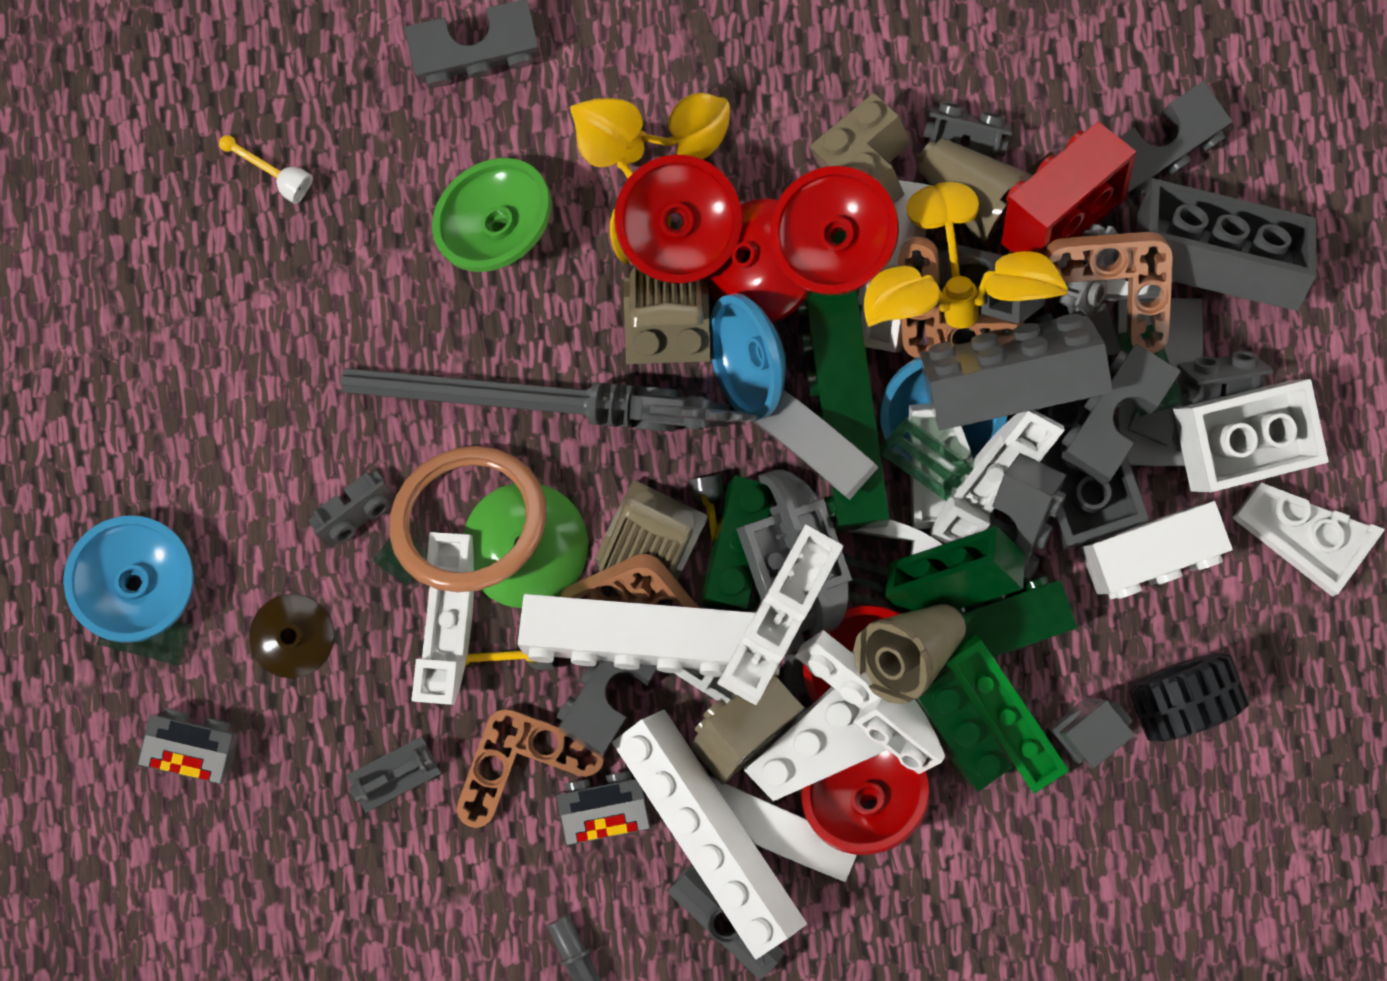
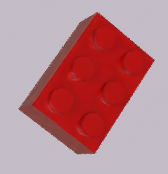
M1099 121L1085 132L1083 130L1078 131L1069 140L1062 152L1056 157L1054 155L1048 156L1040 164L1036 174L1026 182L1024 180L1017 182L1011 188L1006 198L1008 204L1006 216L1003 220L1004 229L1001 244L1012 253L1031 251L1044 255L1045 249L1054 240L1082 237L1084 230H1089L1091 224L1097 225L1125 201L1137 151Z

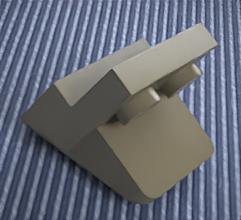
M634 267L630 277L624 278L626 364L710 362L707 280L703 278L690 283H667L653 279Z
M633 480L603 538L594 561L599 563L600 572L635 555L649 554L658 558L678 581L709 516ZM611 586V588L619 596L621 594L620 591L615 587Z

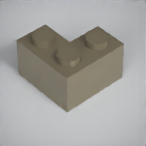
M872 93L809 146L820 168L847 166L861 170L875 178L885 188L893 203L905 195L889 162L910 146L911 142L899 115L875 93Z
M773 675L756 705L738 695L728 703L720 699L703 714L705 719L695 727L694 730L698 734L690 748L720 783L724 785L740 772L768 742L786 729L798 717L804 707L776 675Z

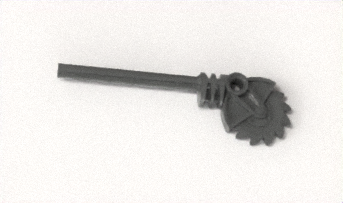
M343 368V376H341L340 381L342 393L579 414L588 417L589 424L675 432V425L686 426L688 429L703 430V428H709V426L728 427L729 422L758 421L757 415L731 411L730 404L715 403L712 400H706L704 397H678L679 390L593 382L591 388L583 390Z

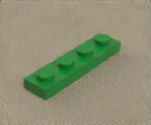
M978 634L957 647L946 662V665L952 669L980 716L1033 794L1067 773L1069 769Z

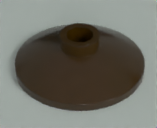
M298 594L281 595L265 603L256 613L250 628V646L258 663L268 672L283 678L303 677L316 671L328 658L334 640L332 622L324 608L313 599ZM287 628H292L297 635L295 642L290 645L286 644L282 639V634Z

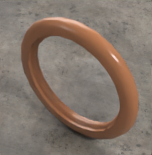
M470 446L455 448L437 454L421 464L405 480L395 497L389 517V537L394 554L404 570L419 582L437 590L460 593L479 591L497 585L515 574L531 558L539 544L546 523V499L541 484L531 469L518 458L495 448ZM477 465L490 467L504 473L514 481L521 491L525 503V523L522 534L515 546L503 558L492 565L471 572L445 571L425 560L415 548L410 534V515L421 491L437 477L459 467Z

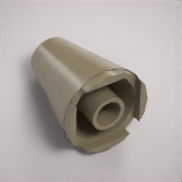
M944 138L937 143L934 141L929 142L918 158V162L921 163L919 173L930 185H936L941 182H958L967 185L976 193L979 201V212L974 220L963 224L987 248L997 244L1003 236V230L1000 228L1004 227L1003 220L1006 216L1008 204L1006 198L1009 191L1017 182L1021 180L1026 182L1033 175Z
M939 604L873 621L856 637L853 650L856 668L860 675L864 672L873 683L869 686V689L875 695L890 703H909L921 697L927 691L963 640L966 633L965 621L958 610L947 604Z

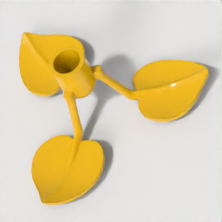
M708 93L688 95L674 106L668 120V128L673 136L668 138L650 135L641 131L643 119L640 111L635 105L623 99L598 98L580 102L570 107L575 123L577 145L582 157L589 164L600 168L609 167L617 163V167L624 172L627 178L633 174L629 164L638 161L642 157L645 142L664 146L676 144L677 154L704 159L712 154L722 142L730 119L728 100L724 97H717ZM614 209L610 220L612 247L620 261L626 265L632 264L623 253L616 237ZM669 215L668 225L670 226L671 216Z
M941 182L934 186H926L914 193L907 201L906 212L911 223L918 227L934 229L945 225L952 278L948 280L943 291H941L931 275L921 277L919 271L914 267L898 266L886 269L877 274L868 285L864 297V312L868 327H871L883 321L906 319L922 315L932 310L939 302V308L945 314L946 323L951 327L961 329L971 327L979 320V306L985 304V293L1003 301H1026L1067 295V285L1050 259L1040 253L1022 251L999 258L995 263V271L984 273L977 291L976 285L969 278L960 276L953 223H966L976 218L979 212L978 197L967 185L958 182Z

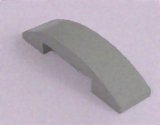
M783 390L781 399L774 412L770 416L754 422L808 464L825 481L849 500L878 468L873 461L785 390Z

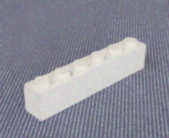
M524 594L518 646L523 654L528 655L529 660L550 663L554 661V657L571 658V663L581 666H595L597 660L614 662V667L627 670L639 669L640 664L657 665V670L665 673H681L683 668L700 669V674L721 677L756 613ZM780 663L773 675H779Z
M665 709L640 720L612 741L614 747L755 960L807 925V922Z

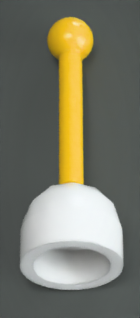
M224 135L219 140V146L223 151H233L277 178L276 183L280 194L294 204L302 200L312 184L313 176L300 168L292 166L280 171L237 145L232 136Z

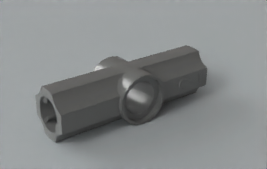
M692 863L666 890L708 930V933L714 940L726 947L759 980L767 975L785 954V951L777 945L755 960L735 928L728 932L718 930L713 922L716 915L723 912V910Z

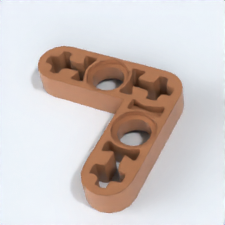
M1156 232L1070 237L1054 240L1047 246L1044 256L1052 261L1065 283L1128 278L1127 334L1132 345L1134 346L1137 343L1151 353H1157L1165 347L1170 333L1173 256L1171 248L1162 235ZM1155 246L1158 251L1152 258V267L1155 272H1148V264L1143 255L1148 254L1149 247ZM1114 248L1119 251V257L1112 265L1100 266L1096 263L1097 255L1102 250ZM1083 251H1087L1086 256L1087 261L1089 263L1088 267H1084V264L1082 262V260L1085 259ZM1069 253L1071 260L1067 261V267L1060 268L1057 261L1062 259V254ZM1152 284L1161 288L1160 295L1154 301L1147 303L1138 300L1139 292L1143 287ZM1144 315H1150V321L1155 331L1150 333L1149 339H1143L1141 336L1146 331L1147 321Z
M921 236L912 237L905 241L899 253L898 266H911L916 269L915 260L911 259L914 250L921 251L922 257L927 258L924 260L921 277L931 275L940 288L939 253L933 241ZM939 302L932 310L922 315L911 317L912 319H901L903 346L906 352L914 358L920 357L919 353L929 351L928 349L938 343L950 342L954 345L958 344L954 340L953 334L960 328L951 327L946 323L945 315H942ZM979 315L977 323L968 328L974 331L976 335L985 333L984 328H989V333H994L998 336L1002 335L1003 329H1011V332H1014L1016 327L1025 323L1023 321L1017 324L987 315ZM926 319L925 334L926 337H929L927 345H921L919 338H916L919 320Z
M649 554L635 555L563 589L559 596L588 599L589 596L591 600L659 605L658 602L660 600L668 599L676 602L679 607L699 608L658 558ZM605 585L613 586L621 594L616 597H608L599 588Z
M499 710L491 715L486 724L458 800V817L465 825L474 828L485 826L492 820L517 753L584 777L598 772L604 763V757L601 758L592 752V755L597 757V763H589L586 769L578 767L579 759L568 754L566 755V763L560 762L557 758L564 749L566 735L559 732V726L515 710ZM506 716L513 718L512 726L518 728L516 735L507 736L503 746L505 748H512L510 756H507L498 749L486 748L488 739L494 744L497 743L500 731L494 728L496 721H504ZM548 730L556 735L558 746L552 754L544 755L535 749L534 737L538 732ZM575 741L570 745V748L578 751L584 749L582 745ZM486 756H496L503 763V773L498 779L488 780L480 773V763ZM473 780L484 787L497 788L495 796L487 792L484 797L483 806L488 808V814H480L476 820L470 818L471 810L465 808L466 801L473 802L479 792L478 788H471Z

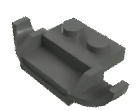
M774 470L758 476L760 483L767 485L775 497L777 506L769 508L772 517L737 528L761 601H763L805 524L839 543L824 498L819 500L808 484L785 470ZM842 550L812 605L816 617V625L812 630L814 636L823 630L827 633L836 630L841 624L847 609L848 581H851L852 578Z

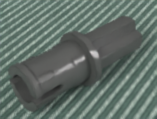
M568 914L546 925L563 959L559 963L561 966H566L572 980L601 981L589 956L591 949L590 947L585 948L571 919V915Z

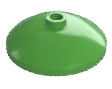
M490 159L468 168L448 185L434 210L432 233L437 248L451 264L472 272L493 271L514 263L534 247L547 227L552 207L549 187L542 175L533 166L518 159Z
M515 483L500 487L484 497L473 509L467 520L463 534L473 536L474 571L488 567L503 558L515 546L517 539L522 534L525 523V503L522 493ZM541 484L546 499V523L542 538L531 558L512 576L497 585L481 590L488 597L503 605L522 608L524 594L559 597L563 589L578 581L585 567L588 555V535L584 521L579 511L568 498L548 486Z

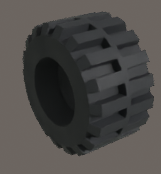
M1224 653L1209 654L1170 666L1139 680L1129 690L1130 697L1148 741H1171L1205 731L1233 719L1249 706L1248 698L1230 654Z

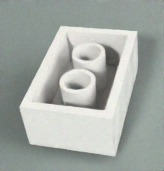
M1311 379L1288 380L1173 409L1190 490L1193 492H1215L1329 462Z
M1215 501L1193 506L1079 547L1096 594H1108L1110 599H1120L1142 591L1140 583L1147 580L1150 585L1157 583L1159 585L1183 576L1180 569L1187 566L1189 571L1217 565L1223 562L1221 554L1233 550Z

